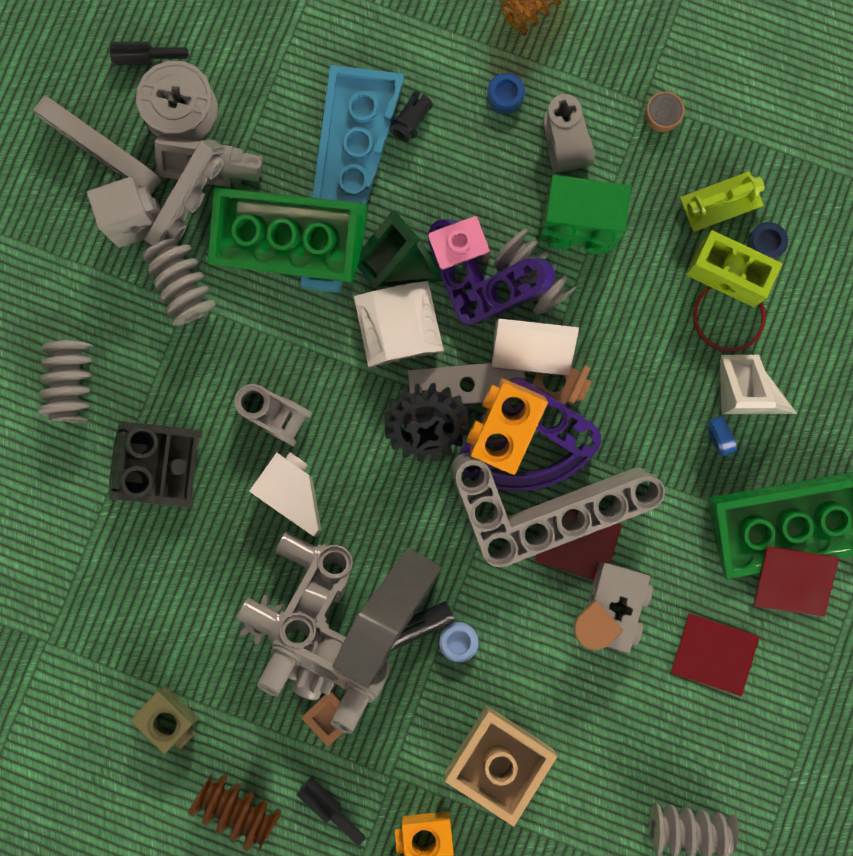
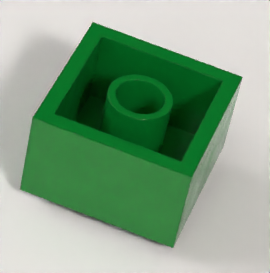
M552 175L544 199L539 241L548 242L547 246L555 249H569L570 245L585 247V251L592 254L601 255L607 254L608 251H614L626 232L632 185Z

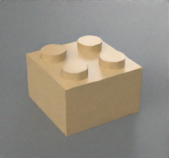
M486 705L446 768L444 778L446 783L514 827L558 756L552 747Z

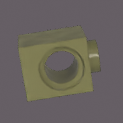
M164 687L152 696L130 722L163 754H166L174 746L180 751L197 732L192 727L200 718L168 687ZM162 713H170L175 717L177 722L175 732H167L161 727L160 716Z

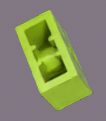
M711 230L701 241L685 275L743 303L756 307L767 299L783 263Z

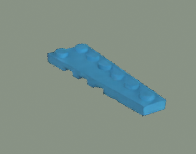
M330 65L312 198L367 204L390 131L391 119L395 115L403 89L404 74ZM301 276L300 286L302 289L340 293L343 281Z

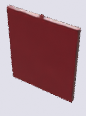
M571 509L565 512L562 517V524L572 523L577 518L578 511ZM616 523L536 554L534 561L594 580L599 562L611 564L612 557L615 556L614 551L622 525Z
M766 546L753 605L825 617L839 557Z
M689 613L670 673L742 697L760 637Z

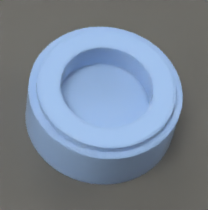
M454 622L442 630L439 646L447 659L453 662H465L476 653L478 637L470 625L463 622Z

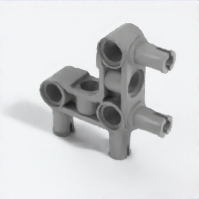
M286 531L277 546L276 554L306 568V574L287 609L279 614L247 598L237 617L238 621L268 635V640L272 647L271 652L273 655L257 686L270 695L278 696L294 666L299 665L322 676L346 690L331 720V724L345 733L352 734L367 703H372L376 700L384 686L390 669L389 661L386 658L379 671V678L373 681L369 689L332 667L346 637L329 629V624L326 621L334 603H339L344 595L352 569V556L342 546L319 544L316 547ZM328 563H336L342 567L343 572L331 574L325 570L324 566ZM298 629L303 631L308 638L302 643H293L288 640L286 634L291 630Z

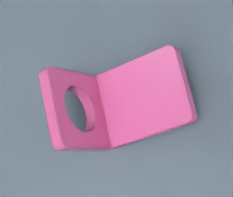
M477 216L430 232L428 235L437 262L442 270L480 256L483 262L489 261L490 250Z

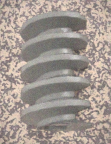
M524 229L508 241L499 251L494 266L496 269H501L507 266L510 267L528 258L546 259L548 253L545 251L534 255L533 251L538 241L534 240L525 244L523 240L528 230ZM556 263L552 264V267L554 268V272L556 271V269H557V267H558V265H557ZM535 269L531 276L519 279L521 283H534L536 277L540 276L538 269ZM563 275L554 278V283L548 291L525 303L529 304L538 300L533 312L535 315H541L551 311L564 301L576 289V286L564 290L562 287L568 277Z
M171 238L162 240L147 248L143 252L142 258L146 263L150 264L148 266L149 274L152 277H156L154 286L157 290L162 291L160 295L162 303L169 305L166 313L170 318L175 319L172 325L179 326L201 318L216 303L214 300H202V297L210 291L208 286L196 287V283L201 281L204 275L202 272L190 273L189 271L198 264L195 258L184 259V256L191 252V246H178L179 240Z
M68 340L53 341L42 345V352L52 357L41 361V367L51 371V373L41 375L40 382L51 388L39 391V398L50 402L38 407L39 414L48 417L51 421L88 422L87 418L77 414L78 410L89 408V403L79 400L78 395L90 392V388L79 384V380L91 377V373L80 369V365L92 362V358L82 354L81 349L93 347V345Z
M654 803L649 818L650 842L654 846L656 856L662 855L665 846H669L671 856H678L681 848L685 849L686 856H695L697 851H701L702 856H712L713 853L717 854V856H732L738 844L739 823L735 815H729L725 819L722 813L716 812L709 817L705 810H698L693 815L692 810L687 807L682 808L678 813L673 805L665 806L662 811L660 805Z

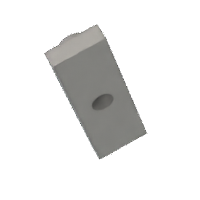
M215 140L200 141L146 235L145 241L154 245L165 239H181L186 230V225L183 222L188 213L195 212L204 200L205 193L202 192V189L208 179L213 180L224 165V160L221 159L225 151L224 146Z
M492 363L408 370L410 394L415 392V384L419 383L422 390H428L431 383H436V390L438 392L449 387L451 388L452 398L460 395L464 406L483 404L492 384L498 387L501 378L509 380L514 377H521L525 379V373L522 370L492 367ZM464 380H469L474 384V389L470 392H465L460 388V383ZM511 397V401L521 400L518 397Z

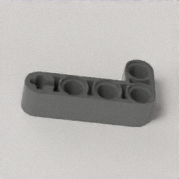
M408 547L359 613L332 667L369 689L393 645L434 584L442 566Z

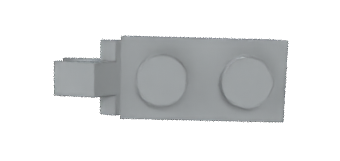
M158 136L154 142L156 175L179 180L200 142ZM222 145L225 147L221 157L224 160V165L219 174L213 180L208 179L206 184L231 187L232 183H241L242 179L258 182L263 171V157L248 153L242 154V149Z

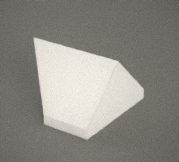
M721 355V414H797L765 371L759 355Z

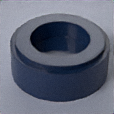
M773 222L759 224L751 231L747 239V247L775 260L786 251L788 246L786 231L780 225Z

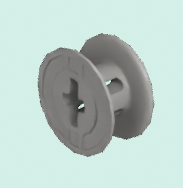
M165 61L154 65L147 71L137 87L136 105L140 116L156 137L165 136L200 142L212 131L218 117V103L214 92L210 88L207 77L196 66L185 61ZM179 100H183L185 104L179 103ZM170 103L177 105V107H176V108H172V106L170 105Z

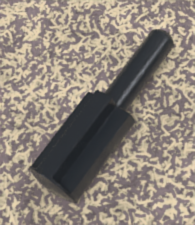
M150 42L110 43V58L113 65H152V59H187L189 57V50L186 47H152Z
M313 777L303 783L296 796L325 823L331 820L357 845L362 844L365 840V835L339 811L341 804L317 783Z

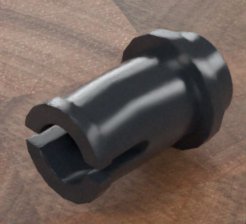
M414 91L411 94V98L400 114L391 119L392 126L390 127V132L403 142H409L410 139L416 138L418 135L417 128L433 107L432 101L423 94L420 100L418 99L420 96L418 91Z

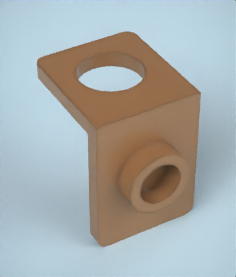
M585 365L580 371L571 368L569 376L564 375L565 385L563 389L557 392L549 391L544 386L543 377L546 373L537 372L532 383L563 404L571 407L576 400L580 402L584 400L592 382L586 379L591 367Z

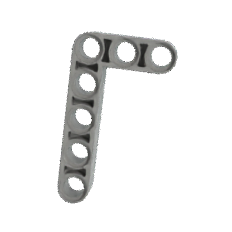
M470 452L457 456L451 465V475L476 543L487 563L495 567L511 565L653 510L661 504L665 496L664 485L658 478L645 469L633 468L507 517L491 471L485 462L471 457ZM470 465L480 467L479 476L475 480L467 482L461 479L462 472L466 467ZM643 481H649L648 491L644 495L636 497V487ZM607 495H613L612 505L606 510H599L598 506L601 499ZM492 502L493 509L490 514L484 517L475 515V509L480 503ZM571 509L578 511L577 518L572 523L562 524V517L565 512ZM542 524L539 535L533 538L525 537L526 529L530 525ZM495 538L506 539L505 546L500 551L491 552L488 550L490 542Z

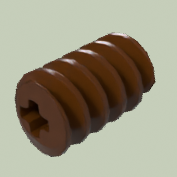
M211 774L188 812L189 816L194 817L204 810L203 825L207 826L217 818L216 833L220 835L227 828L231 827L230 842L234 843L244 835L243 850L247 852L258 844L259 852L281 816V809L277 808L269 815H266L268 801L264 799L253 807L254 792L250 791L244 797L239 798L241 784L237 782L230 789L226 790L227 775L223 774L216 781H212Z

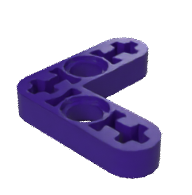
M452 219L435 221L431 225L428 235L430 232L458 223L459 221ZM428 236L430 248L455 314L464 324L485 323L545 293L554 283V268L549 261L543 258L524 259L486 280L483 277L477 258L463 262L467 269V275L461 283L455 277V266L444 270L440 269ZM538 269L540 276L536 277L534 283H521L519 279L531 276L534 270ZM502 281L506 282L510 287V297L505 303L497 295V287ZM472 287V290H467L466 293L463 294L462 289ZM474 301H477L478 307L474 310V313H471L470 307L474 305Z

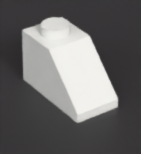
M290 452L286 458L276 453L249 492L312 536L317 537L322 530L313 478L304 472L309 465Z

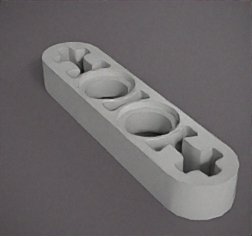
M43 95L32 109L45 123L125 179L132 176L141 188L146 186L151 196L161 184L162 179L152 170L49 97Z

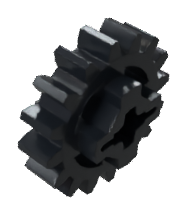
M418 383L415 384L414 393L410 394L404 389L400 390L401 401L390 399V410L384 412L386 439H391V448L393 450L402 447L404 458L415 453L417 454L418 462H422L425 455H431L433 461H437L439 452L443 451L448 456L452 455L451 445L461 447L463 445L462 435L469 434L467 407H463L460 395L452 398L451 388L449 387L438 392L436 390V383H431L428 390H422ZM447 413L452 418L451 423L448 422ZM401 423L405 424V431L402 428Z

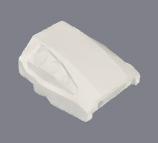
M428 281L390 287L354 296L369 369L376 368L378 364L382 366L393 361L400 362L401 359L411 357L415 359L417 358L416 356L433 355L435 352L436 355L444 353Z

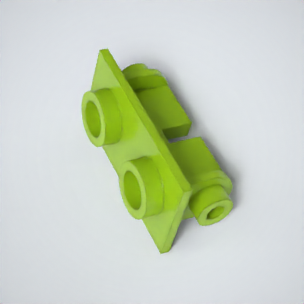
M750 171L682 196L679 199L694 233L763 207L764 204L759 192L764 191L765 186L760 176L754 178Z

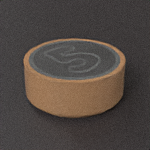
M664 91L655 94L649 100L645 109L647 124L658 132L672 131L679 125L684 116V104L680 97L672 92Z

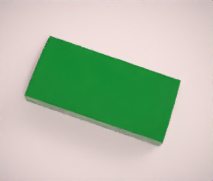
M214 188L208 265L353 282L363 245L368 204Z
M853 472L708 498L715 542L726 579L759 574L766 546L837 556L839 559L853 557Z

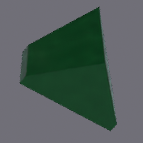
M396 211L391 212L362 247L357 268L375 289L428 281V283L443 281L438 268L420 238Z

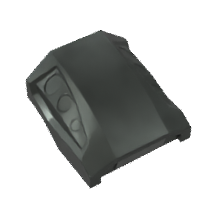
M119 422L110 468L109 499L193 508L194 500H192L197 451L203 431L163 425Z

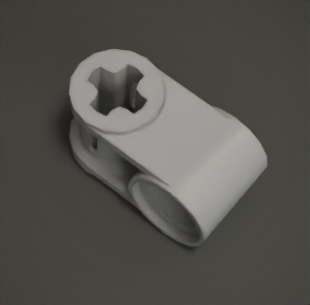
M560 94L554 97L543 118L549 158L554 173L558 174L593 166V145L587 132L580 102L569 94ZM557 112H560L562 116L556 117L555 115ZM562 117H569L567 122H564Z
M256 384L245 385L240 388L235 396V407L239 414L248 421L263 428L265 432L293 447L297 442L294 438L305 418H310L312 415L311 411L285 397H280ZM257 393L262 395L264 398L263 408L257 413L246 412L244 408L245 399L251 394Z

